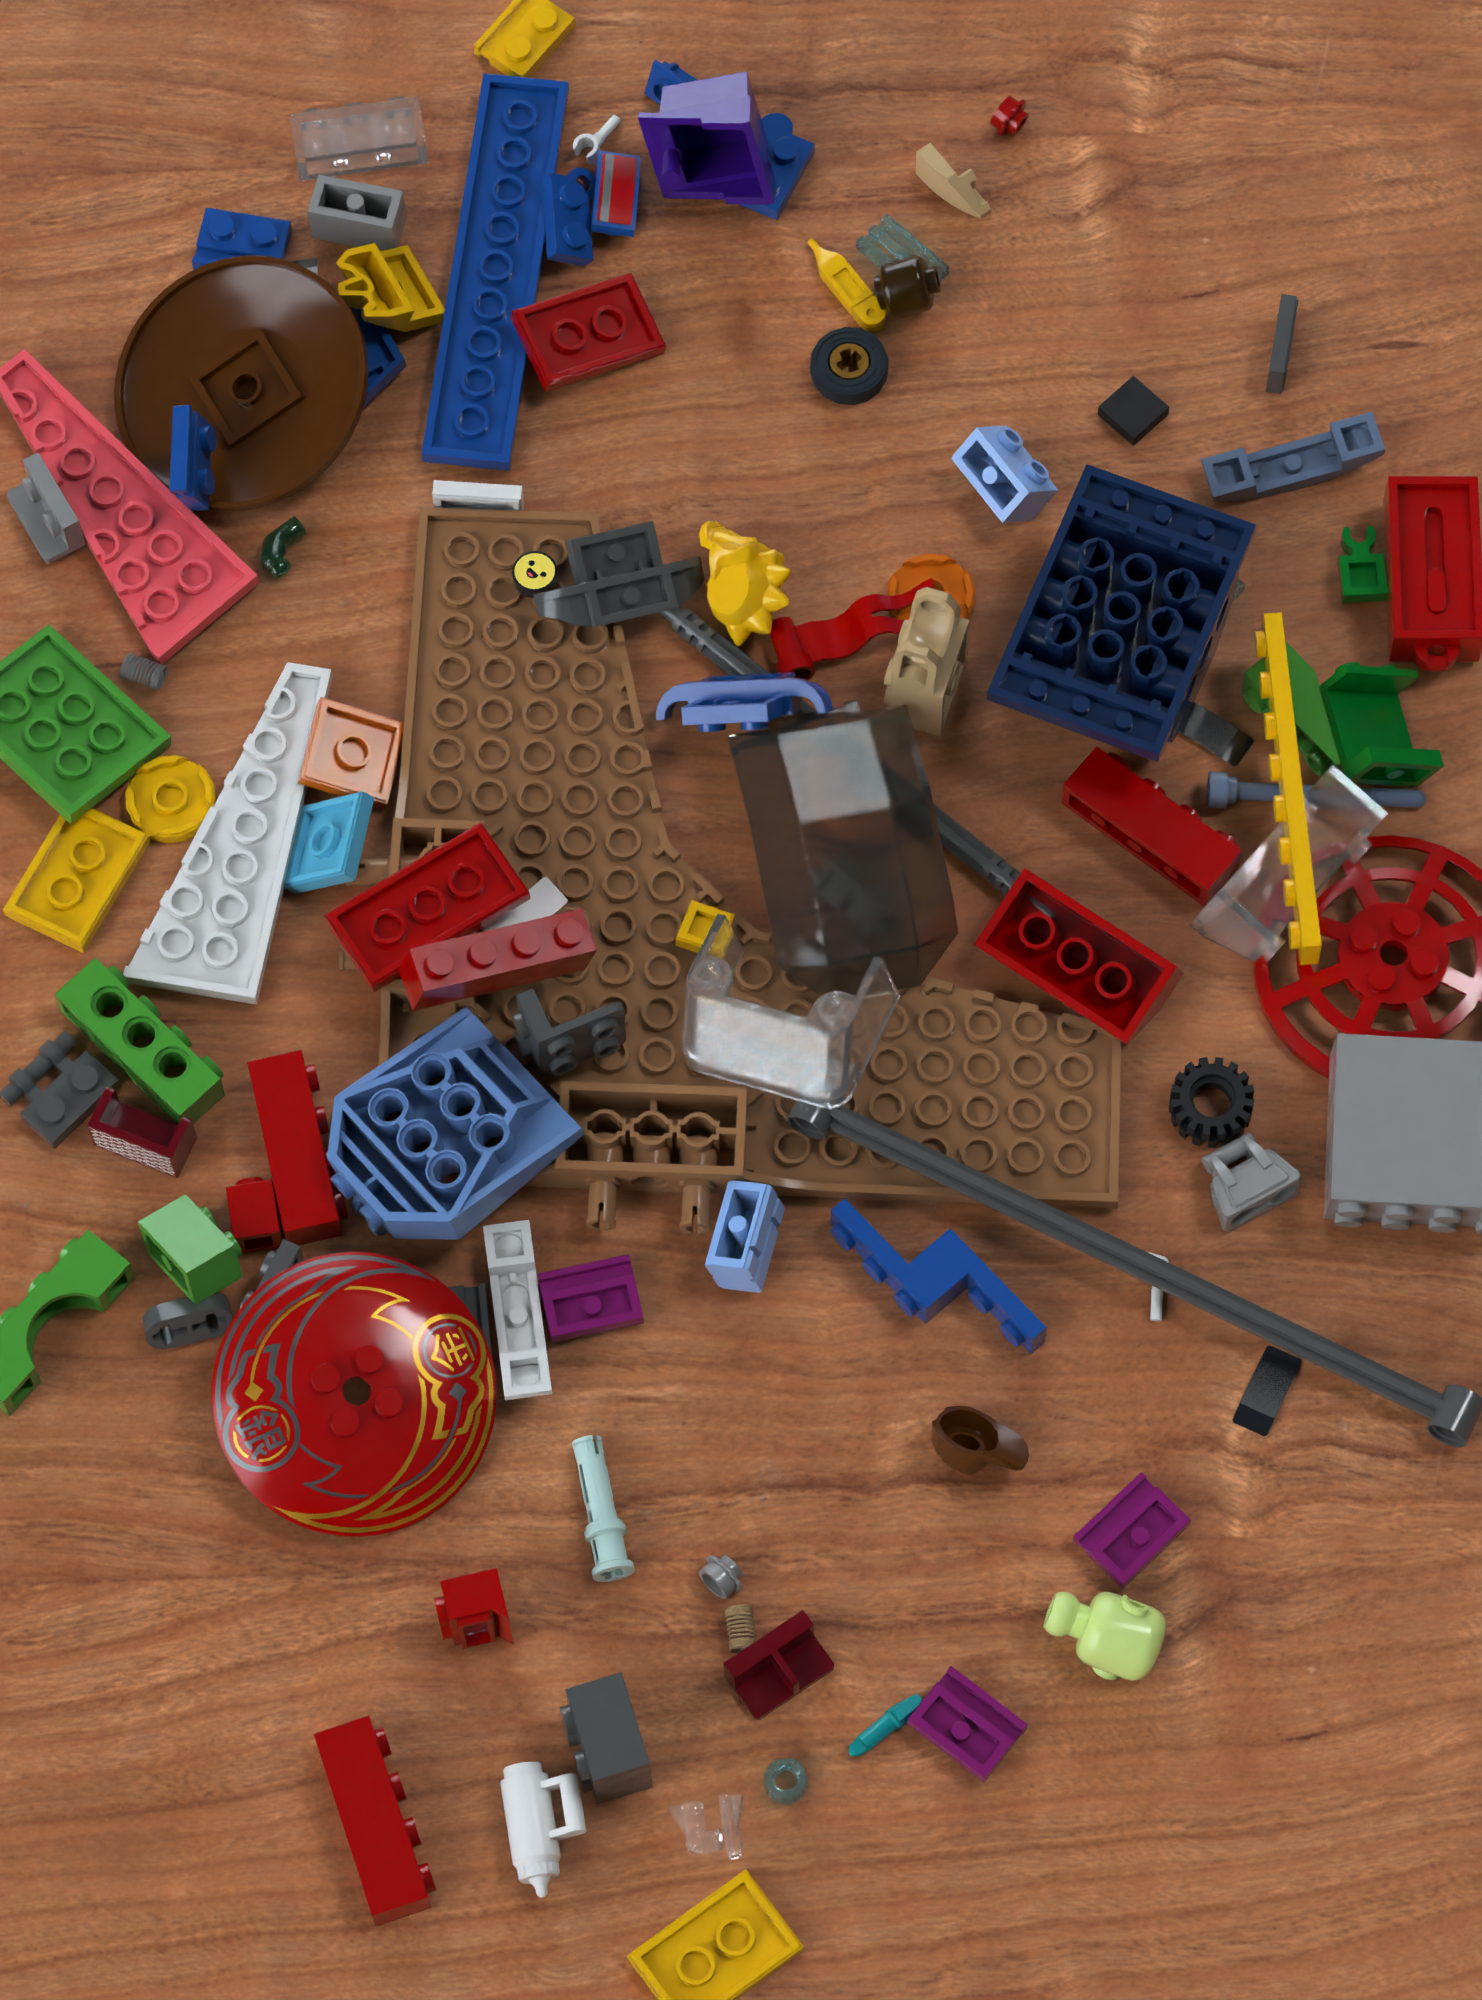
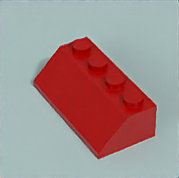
M1026 868L1022 870L973 944L1126 1045L1160 1011L1184 974L1176 965ZM1027 896L1034 897L1057 914L1051 919L1036 907Z

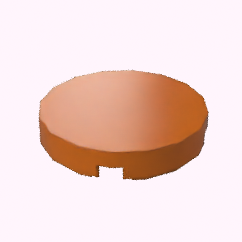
M926 553L913 556L903 562V566L896 573L894 571L890 577L887 595L889 596L906 593L923 581L932 578L935 584L933 589L947 592L957 601L961 607V618L969 620L973 614L976 590L972 576L965 567L963 569L956 564V560L946 555ZM912 605L900 611H889L891 618L909 620Z

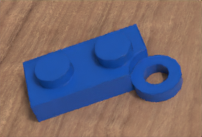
M575 168L567 173L566 176L550 173L542 179L547 260L583 267L593 261L589 200L594 195L595 177L585 168ZM576 179H580L584 182L586 186V191L580 183L576 182Z

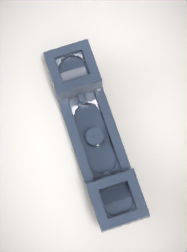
M1368 412L1330 423L1329 432L1246 454L1243 447L1203 458L1201 463L1213 501H1240L1273 496L1330 480L1384 455L1385 447L1373 412Z

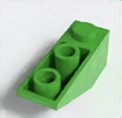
M1285 641L1298 749L1304 754L1306 764L1315 774L1319 776L1324 775L1334 784L1339 779L1341 762L1316 672ZM1264 658L1244 672L1241 690L1246 704L1258 714L1270 712L1269 698L1261 699L1259 691V672L1265 671Z

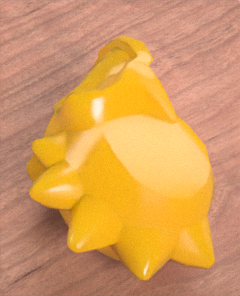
M717 521L705 522L701 526L699 538L701 546L710 549V579L707 582V599L716 620L726 626L736 646H741L752 632L770 634L772 620L776 611L790 604L789 599L782 592L783 583L791 575V570L783 566L785 563L784 555L781 552H777L776 549L771 550L764 544L759 543L756 537H743L721 526Z

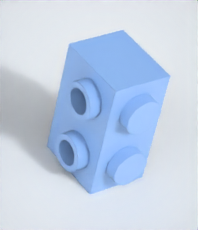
M1007 426L977 427L951 457L952 461L1002 523L1032 521L1058 491L1049 479L1048 470L1031 457L1023 447V440L1020 435Z

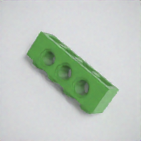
M94 958L55 993L60 1011L176 1124H179L183 1116L191 1119L194 1124L225 1096L221 1078L224 1076L223 1072L208 1056L205 1055L200 1059L190 1049L192 1043L177 1026L173 1025L169 1029L159 1019L161 1013L158 1008L145 995L137 998L127 988L130 986V983L114 965L106 968L98 959ZM117 1005L123 1007L117 1016H102V1012L109 1006ZM147 1035L154 1038L153 1042L146 1047L138 1048L133 1046L134 1041L141 1036ZM172 1066L186 1068L179 1077L168 1078L164 1076L165 1071Z

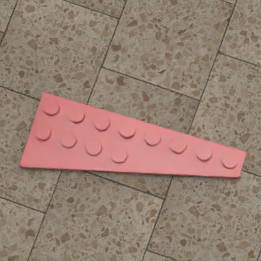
M25 349L0 368L1 398L34 454L37 452L40 454L77 516L84 540L157 663L164 664L259 584L258 575L184 505L177 496L171 493L141 461Z

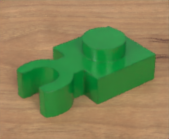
M1372 525L1367 526L1366 540L1363 542L1354 541L1350 536V528H1343L1341 547L1347 555H1340L1338 559L1342 604L1387 601L1388 586L1384 553L1371 554L1376 540V531Z

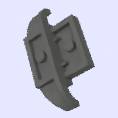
M649 521L566 540L565 544L575 585L533 594L538 616L565 621L575 626L592 628L679 608V605L691 598L701 587L705 577L700 556L663 564L654 522Z

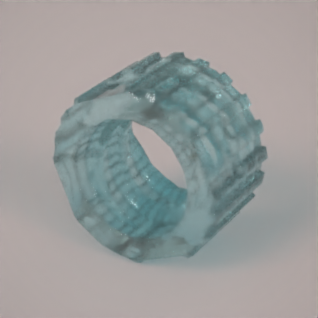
M790 1757L775 1759L774 1762L770 1763L765 1772L764 1787H766V1793L769 1794V1797L774 1802L790 1805L792 1802L796 1803L805 1794L808 1778L806 1777V1769L798 1760ZM790 1771L796 1776L797 1785L789 1790L779 1789L775 1785L776 1777L780 1773Z

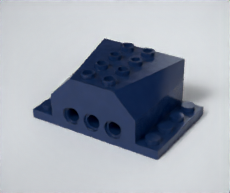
M1086 464L989 686L987 700L1159 762L1167 741L1172 743L1185 725L1217 650L1236 592L1239 570L1255 534L1256 524Z

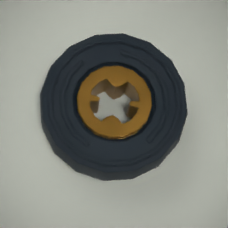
M843 327L830 331L819 339L811 353L810 374L815 388L826 399L837 404L856 405L869 401L880 392L887 380L889 359L883 344L872 333L861 328ZM850 360L851 365L856 361L857 370L848 372L846 367L842 371V361Z

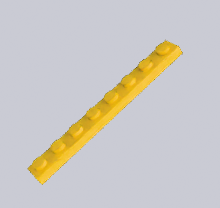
M1282 612L1264 613L1261 631H1254V648L1256 658H1264L1265 671L1259 672V691L1261 699L1269 698L1270 712L1264 713V733L1266 740L1274 741L1275 754H1269L1268 756L1270 781H1278L1280 795L1273 796L1274 818L1276 823L1283 822L1285 837L1278 838L1279 861L1281 865L1288 864L1290 879L1283 880L1285 907L1293 906L1295 921L1288 922L1290 949H1298L1300 965L1318 964L1322 944Z

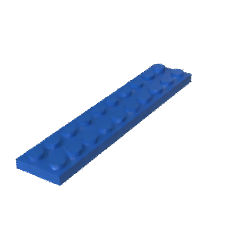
M483 73L421 453L423 462L510 471L528 355L510 317L512 310L534 304L537 301L546 243L542 179L550 173H557L569 96V82Z

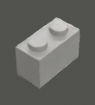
M320 174L318 175L307 211L312 238L355 247L375 243L380 251L398 247L407 218L403 191Z

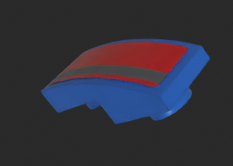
M598 150L595 165V187L591 208L590 231L601 232L611 236L634 237L641 156Z

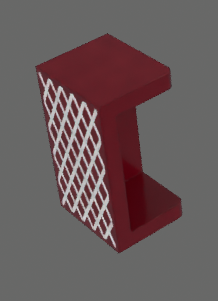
M110 1087L105 1088L87 1125L95 1146L176 1178L179 1177L197 1140L191 1119L183 1116L179 1124H175L121 1103L116 1090Z

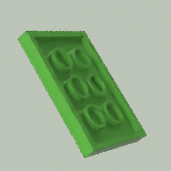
M49 624L0 661V759L70 824L135 775V772L144 763L155 759L171 746V735Z

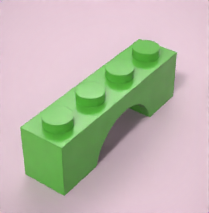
M89 1229L80 1239L75 1237L64 1246L59 1255V1262L48 1273L42 1272L32 1281L27 1291L28 1295L17 1307L12 1306L0 1316V1409L9 1417L41 1383L33 1362V1348L35 1340L44 1325L56 1315L71 1309L85 1308L105 1313L135 1280L130 1262Z

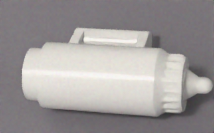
M522 1762L503 1769L504 1779L500 1782L512 1863L517 1869L519 1881L523 1884H532L537 1896L543 1898L548 1893L547 1885L549 1881L559 1877V1861L561 1859L559 1841L586 1833L578 1775L576 1773L563 1774L549 1779L548 1774L542 1771L541 1763ZM560 1789L566 1826L556 1828L551 1791Z

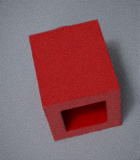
M249 1177L239 1180L234 1186L225 1187L232 1235L237 1240L242 1254L279 1248L283 1237L272 1179L263 1181L259 1177Z

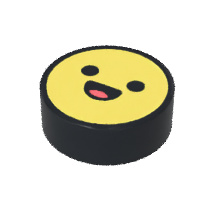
M540 551L527 552L521 555L513 565L514 586L522 595L534 598L533 594L554 590L558 581L557 566L548 554Z

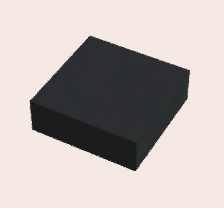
M1132 376L1098 406V416L1133 446L1169 415V406L1135 376Z

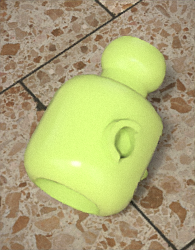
M1058 1592L1054 1594L1043 1627L1050 1635L1056 1637L1069 1635L1077 1638L1076 1653L1078 1658L1083 1663L1091 1666L1100 1677L1108 1680H1116L1118 1677L1135 1681L1144 1679L1152 1670L1164 1640L1166 1620L1159 1610L1129 1599L1125 1594L1121 1596L1116 1593L1101 1592L1087 1606L1080 1603L1071 1593Z

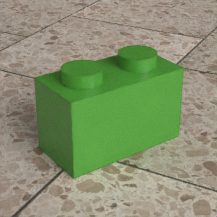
M186 1194L138 1221L147 1254L195 1305L243 1277L238 1257L242 1256V1251L235 1237L229 1231L222 1233L217 1227L211 1212L205 1206L198 1208Z

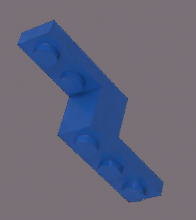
M845 1198L831 1209V1226L833 1228L830 1229V1232L834 1239L845 1250L849 1251L853 1248L864 1260L862 1266L868 1275L878 1284L885 1281L896 1293L894 1295L896 1303L910 1317L916 1314L926 1324L963 1291L968 1289L967 1295L970 1301L982 1313L986 1314L989 1311L1001 1323L999 1328L1002 1334L1012 1345L1019 1347L1022 1344L1032 1354L1045 1343L1047 1327L951 1228L908 1264Z

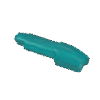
M918 1694L912 1695L886 1710L882 1717L860 1733L849 1745V1755L859 1757L872 1750L895 1730L901 1729L907 1724L908 1718L923 1701L921 1696Z

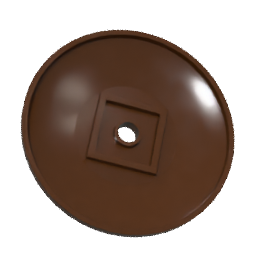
M251 255L221 259L201 266L177 279L164 289L141 314L125 342L118 362L114 389L115 413L123 442L126 448L170 490L173 406L191 405L192 412L197 411L213 426L216 433V449L214 452H211L210 464L215 478L214 493L209 495V510L243 511L281 501L302 490L317 479L332 465L353 435L365 404L368 388L369 368L365 340L356 317L342 296L327 281L302 265L276 257ZM248 380H256L257 390L255 394L248 399H239L238 392L241 385Z

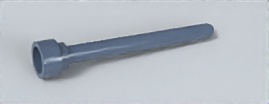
M1209 771L1207 808H1226L1227 804H1235L1236 800L1273 801L1274 795H1280L1279 783L1237 782V777H1228V772ZM1303 785L1305 803L1419 808L1426 802V796L1421 790Z

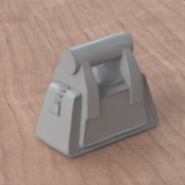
M1249 1132L1201 1158L1206 1171L1213 1177L1212 1183H1210L1213 1206L1216 1208L1221 1228L1225 1232H1231L1299 1194L1300 1172L1271 1149L1264 1151ZM1246 1155L1247 1160L1230 1170L1226 1166Z

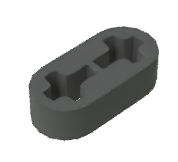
M217 1292L196 1305L188 1297L152 1306L143 1315L142 1324L148 1344L163 1350L225 1334L233 1320V1314L227 1296Z

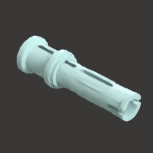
M593 1435L583 1436L574 1440L572 1447L577 1460L579 1478L589 1524L585 1527L584 1536L585 1541L590 1543L595 1562L592 1576L593 1580L598 1582L616 1581L626 1578L635 1572L633 1562L627 1558L623 1538L627 1534L626 1525L621 1519L617 1518L604 1457L602 1437L596 1435L593 1442Z

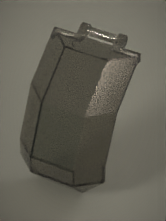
M852 700L843 702V707L833 708L832 711L827 713H817L816 711L788 717L780 716L768 722L769 729L729 735L730 754L733 757L750 824L771 929L776 965L828 1002L921 986L957 936L958 927L932 794L907 705L903 704L861 712L858 701Z

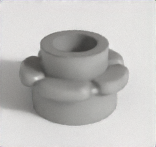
M710 1555L706 1558V1565L699 1571V1576L712 1593L721 1599H726L734 1591L739 1593L742 1590V1584L739 1579L743 1576V1573L731 1558L726 1555H722L720 1558Z

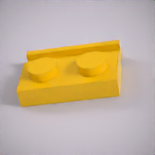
M513 0L474 44V54L478 57L482 55L489 60L490 65L507 76L531 78L576 27L575 17L549 0Z

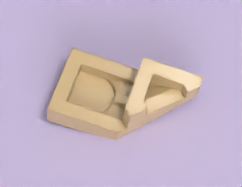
M931 143L916 151V175L938 196L961 211L980 219L991 213L989 203L974 188L977 178L973 169H968L957 176L956 172Z

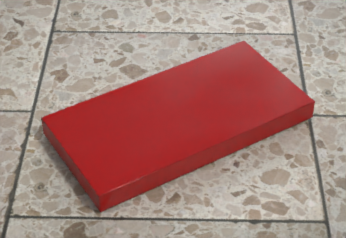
M480 822L324 915V918L374 993L401 977L398 969L409 949L471 935L531 898L530 892Z

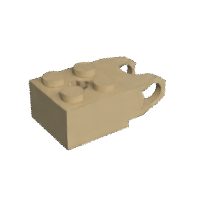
M929 587L922 588L916 592L909 620L905 619L902 624L894 659L891 658L884 679V684L888 685L884 696V704L890 705L889 722L940 737L967 662L969 620L960 617L961 607L947 592Z

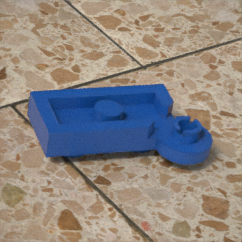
M770 113L764 116L762 123L768 141V155L775 175V201L773 204L739 205L778 220L815 153V144L793 135V124L789 117L781 113Z

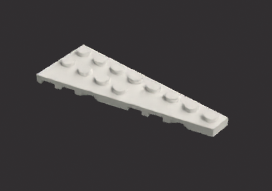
M287 662L264 705V713L253 733H249L243 745L244 750L233 771H229L224 780V788L214 807H210L183 857L181 869L169 891H165L156 916L149 929L146 928L142 934L139 948L129 966H125L123 975L130 984L257 1005L283 895L287 868L308 787L299 784L298 779L317 702L320 697L328 699L333 678L331 669Z

